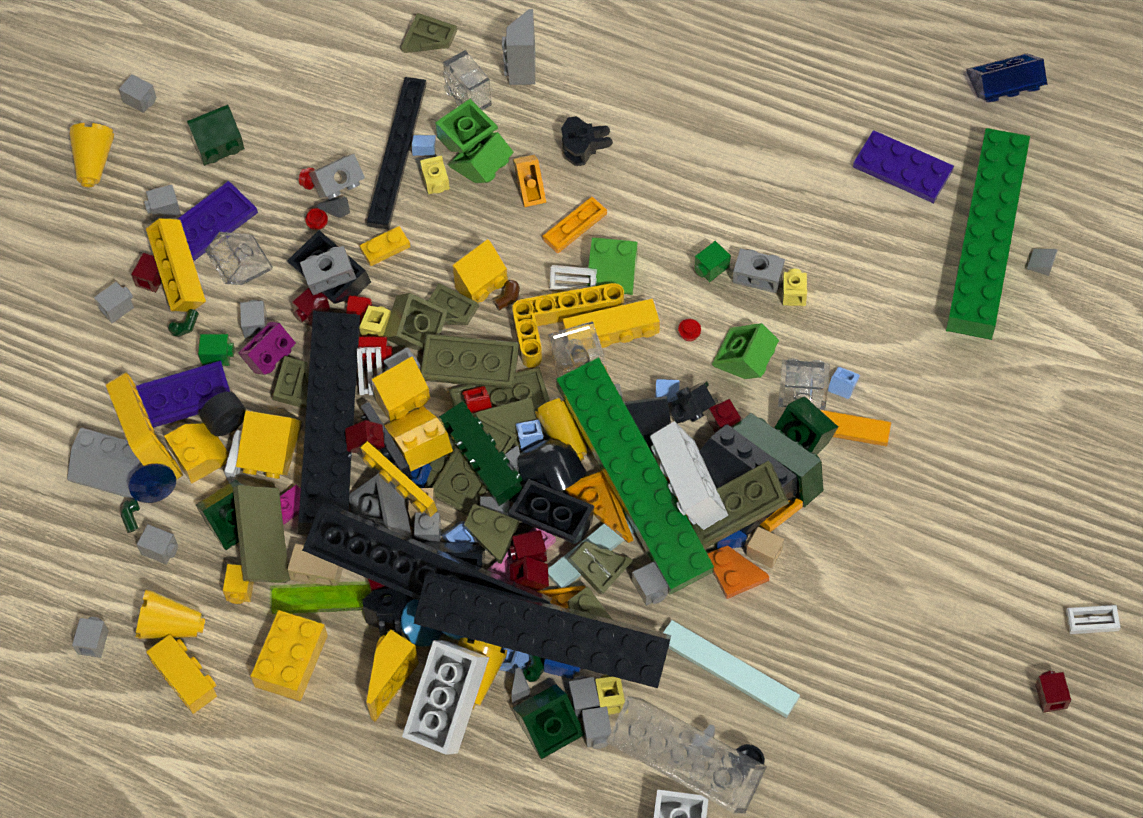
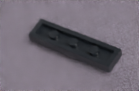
M370 402L361 405L363 415L360 416L361 421L366 420L383 425ZM383 425L385 447L380 449L382 455L390 460L410 480H413L408 463Z

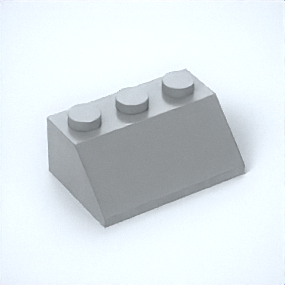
M528 9L506 28V37H502L504 75L509 76V85L535 84L533 9Z
M80 428L71 448L67 480L134 499L147 469L135 456L127 440Z
M377 474L349 494L351 513L412 538L404 498L396 491V486L392 482L386 483Z

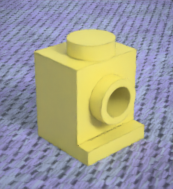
M442 155L420 160L422 176L428 194L449 190V179Z
M790 269L788 272H784L783 305L806 306L807 273H802L800 269Z
M368 306L359 327L362 337H383L391 311L381 306Z
M603 675L599 679H595L600 707H607L608 715L625 712V699L621 679L609 675ZM608 693L614 694L613 696L606 697V694Z

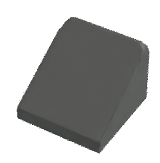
M345 196L326 199L317 205L319 209L338 218L350 214L348 200Z

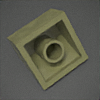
M411 293L396 295L383 337H387L388 341L401 347L424 352L426 334L441 335L448 310Z

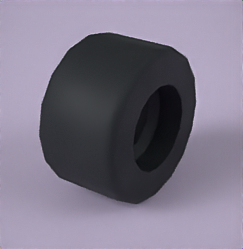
M223 392L215 395L204 404L200 412V418L211 434L224 436L236 430L243 423L246 408L234 393Z

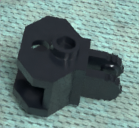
M574 116L568 117L561 127L565 159L575 166L585 165L590 156L596 154V150L608 148L613 144L610 137H604L610 133V128L606 125L592 127V123L587 124L579 117Z
M707 381L691 388L687 386L676 392L677 396L668 400L669 411L677 424L689 419L691 422L702 418L704 416L703 412L718 402V399L716 397L712 398L707 387L709 384Z
M392 588L372 591L362 599L366 623L378 628L380 637L386 636L387 631L394 630L395 633L402 636L401 615L407 603L412 600V597Z

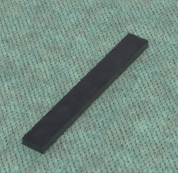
M404 78L366 222L367 227L390 229L427 85L425 79Z

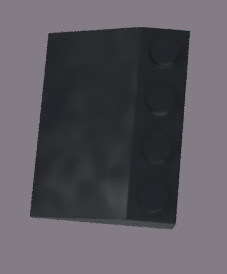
M728 424L711 436L699 451L716 489L759 465L770 461L788 501L797 494V475ZM774 512L742 528L740 531L748 535Z

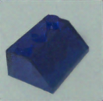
M1029 53L966 69L977 97L986 102L998 101L999 97L1005 95L1007 97L1018 96L1021 91L1025 90L1028 92L1038 91L1041 89L1040 86L1048 85L1044 59Z

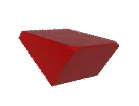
M349 296L346 314L360 315V325L368 306H372L371 298Z
M485 386L462 392L466 406L471 413L492 408Z

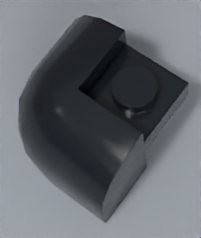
M553 438L543 440L524 449L518 458L519 471L524 482L530 479L559 492L572 486L587 473L572 446H568L558 440H553Z

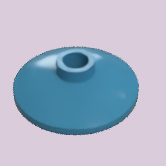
M414 598L403 609L401 615L402 631L408 641L420 647L430 646L433 640H439L443 632L413 624L419 600Z

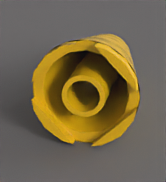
M85 123L74 124L70 127L69 135L76 179L83 187H94L95 184L100 182L114 140V133L111 128L101 124L92 123V127H85Z
M557 398L538 407V412L535 411V415L548 436L568 446L571 445L580 460L583 461L584 456L587 454L586 440L565 401Z
M145 590L143 596L144 603L140 609L135 638H165L169 634L173 638L197 637L198 633H203L206 619L201 618V612L151 590Z
M460 638L458 646L489 657L472 709L474 710V707L480 706L506 658L508 650L501 651L500 646L474 640V643L471 644L467 643L468 638Z

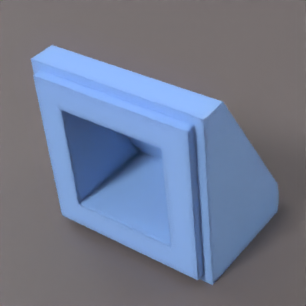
M414 135L412 141L413 156H435L436 135Z
M838 367L831 378L828 391L849 399L860 375Z
M657 379L655 398L667 396V400H670L677 396L675 393L679 391L680 381Z
M539 420L516 424L521 451L544 440Z
M464 521L458 522L441 535L447 543L469 545L476 543L475 537H472L465 529Z
M501 647V651L505 649L508 651L499 670L515 674L516 668L520 667L522 672L527 668L530 659L529 654Z

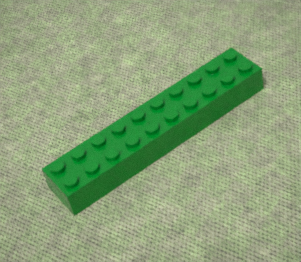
M990 128L985 129L946 327L948 332L989 340L993 338L1030 136Z
M598 357L556 378L558 391L651 562L656 564L666 581L669 595L713 573V563L687 516L683 515L678 509L676 496L670 491L664 474L600 358Z

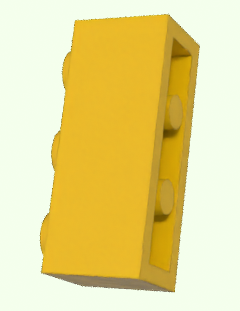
M169 634L146 651L151 663L190 712L194 714L217 697L214 690L217 685L208 674L204 676L200 672L202 666L194 656L192 658L188 657L185 653L188 649L180 639L175 640Z

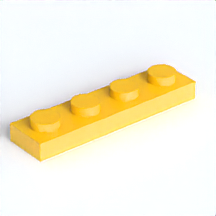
M368 441L360 447L364 456L362 460L371 469L375 467L380 471V477L388 484L392 482L396 486V491L404 499L406 497L413 501L412 505L419 513L425 512L431 518L437 512L435 502Z

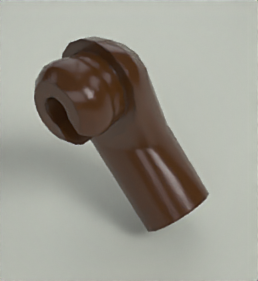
M506 281L504 296L494 300L498 311L518 300L520 286L517 281Z

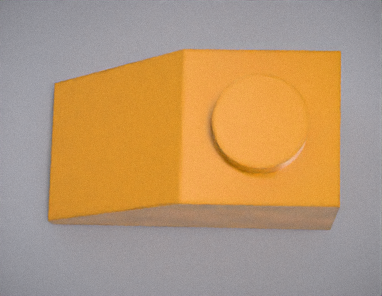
M535 154L513 159L524 207L547 203L539 161Z

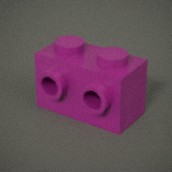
M269 322L238 354L255 374L265 375L275 369V364L280 359L291 353V348L296 342L280 323Z

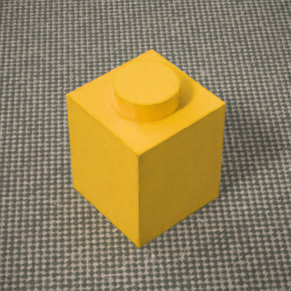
M227 564L223 586L226 601L233 604L251 602L254 582L243 581L242 565Z

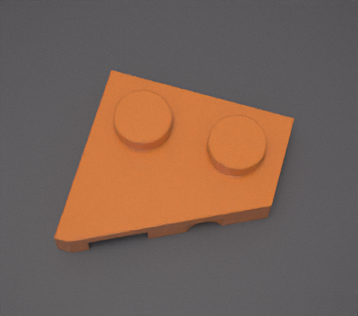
M728 545L708 553L714 565L713 574L726 599L769 581L770 577L766 572Z

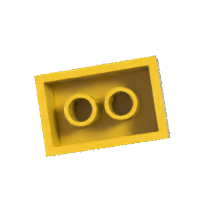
M278 610L250 676L254 687L301 702L328 637L325 624Z

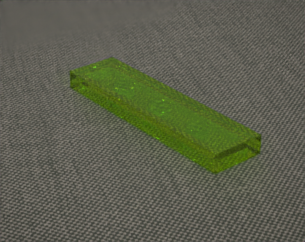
M370 585L273 588L271 612L272 614H277L278 610L294 614L363 610L362 599L370 594Z

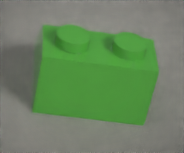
M471 99L435 122L437 138L451 152L464 153L498 129V126Z
M495 132L464 153H458L448 165L474 183H488L495 178V173L498 169L504 167L509 162V157L514 151L502 136Z
M592 237L589 268L597 269L596 286L616 283L623 287L624 294L633 295L638 257L637 241Z
M762 323L732 327L729 329L712 365L743 379L761 378L766 371V366L771 356L775 353L779 339Z

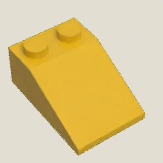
M424 406L384 425L408 463L410 471L416 470L453 451L447 431L439 419Z
M392 630L386 636H381L376 644L366 701L371 720L374 722L377 721L419 664L415 645Z

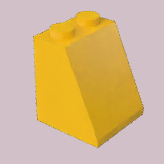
M245 411L236 467L243 468L242 473L257 475V471L266 472L265 477L280 479V474L288 475L302 421L289 417Z

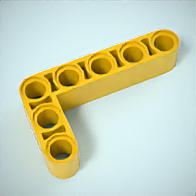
M611 283L517 300L513 305V321L523 365L528 368H535L542 362V347L537 326L563 322L564 318L624 305L623 287L619 284ZM526 332L531 333L530 335H524ZM535 352L536 354L528 355L527 353Z
M125 372L105 384L130 448L159 486L164 488L181 478L183 473L173 457L158 440L136 385L129 374Z

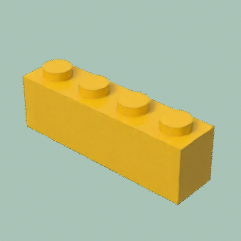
M159 218L146 228V232L171 311L188 312L189 309L195 310L204 304L206 300L181 220Z
M652 298L564 318L563 331L570 354L584 353L589 349L597 347L605 348L619 342L627 343L636 338L652 337L660 333V321Z

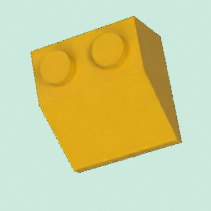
M489 239L452 265L455 289L460 294L477 303L486 300L490 293L502 288L506 281H508L507 268Z
M413 357L371 379L376 402L390 422L406 416L409 411L416 407L424 406L430 400L429 388Z
M204 423L184 424L164 435L169 450L191 484L227 464L229 452L219 437L211 434Z

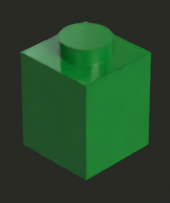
M714 241L695 256L694 269L700 277H704L708 282H711L730 267L731 255Z
M200 334L198 355L202 366L218 361L222 362V366H230V357H234L235 346L234 343L230 342L228 334Z

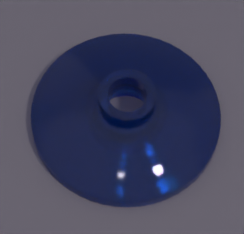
M148 464L132 474L129 479L128 489L131 496L139 502H158L173 492L176 486V476L173 470L166 465Z

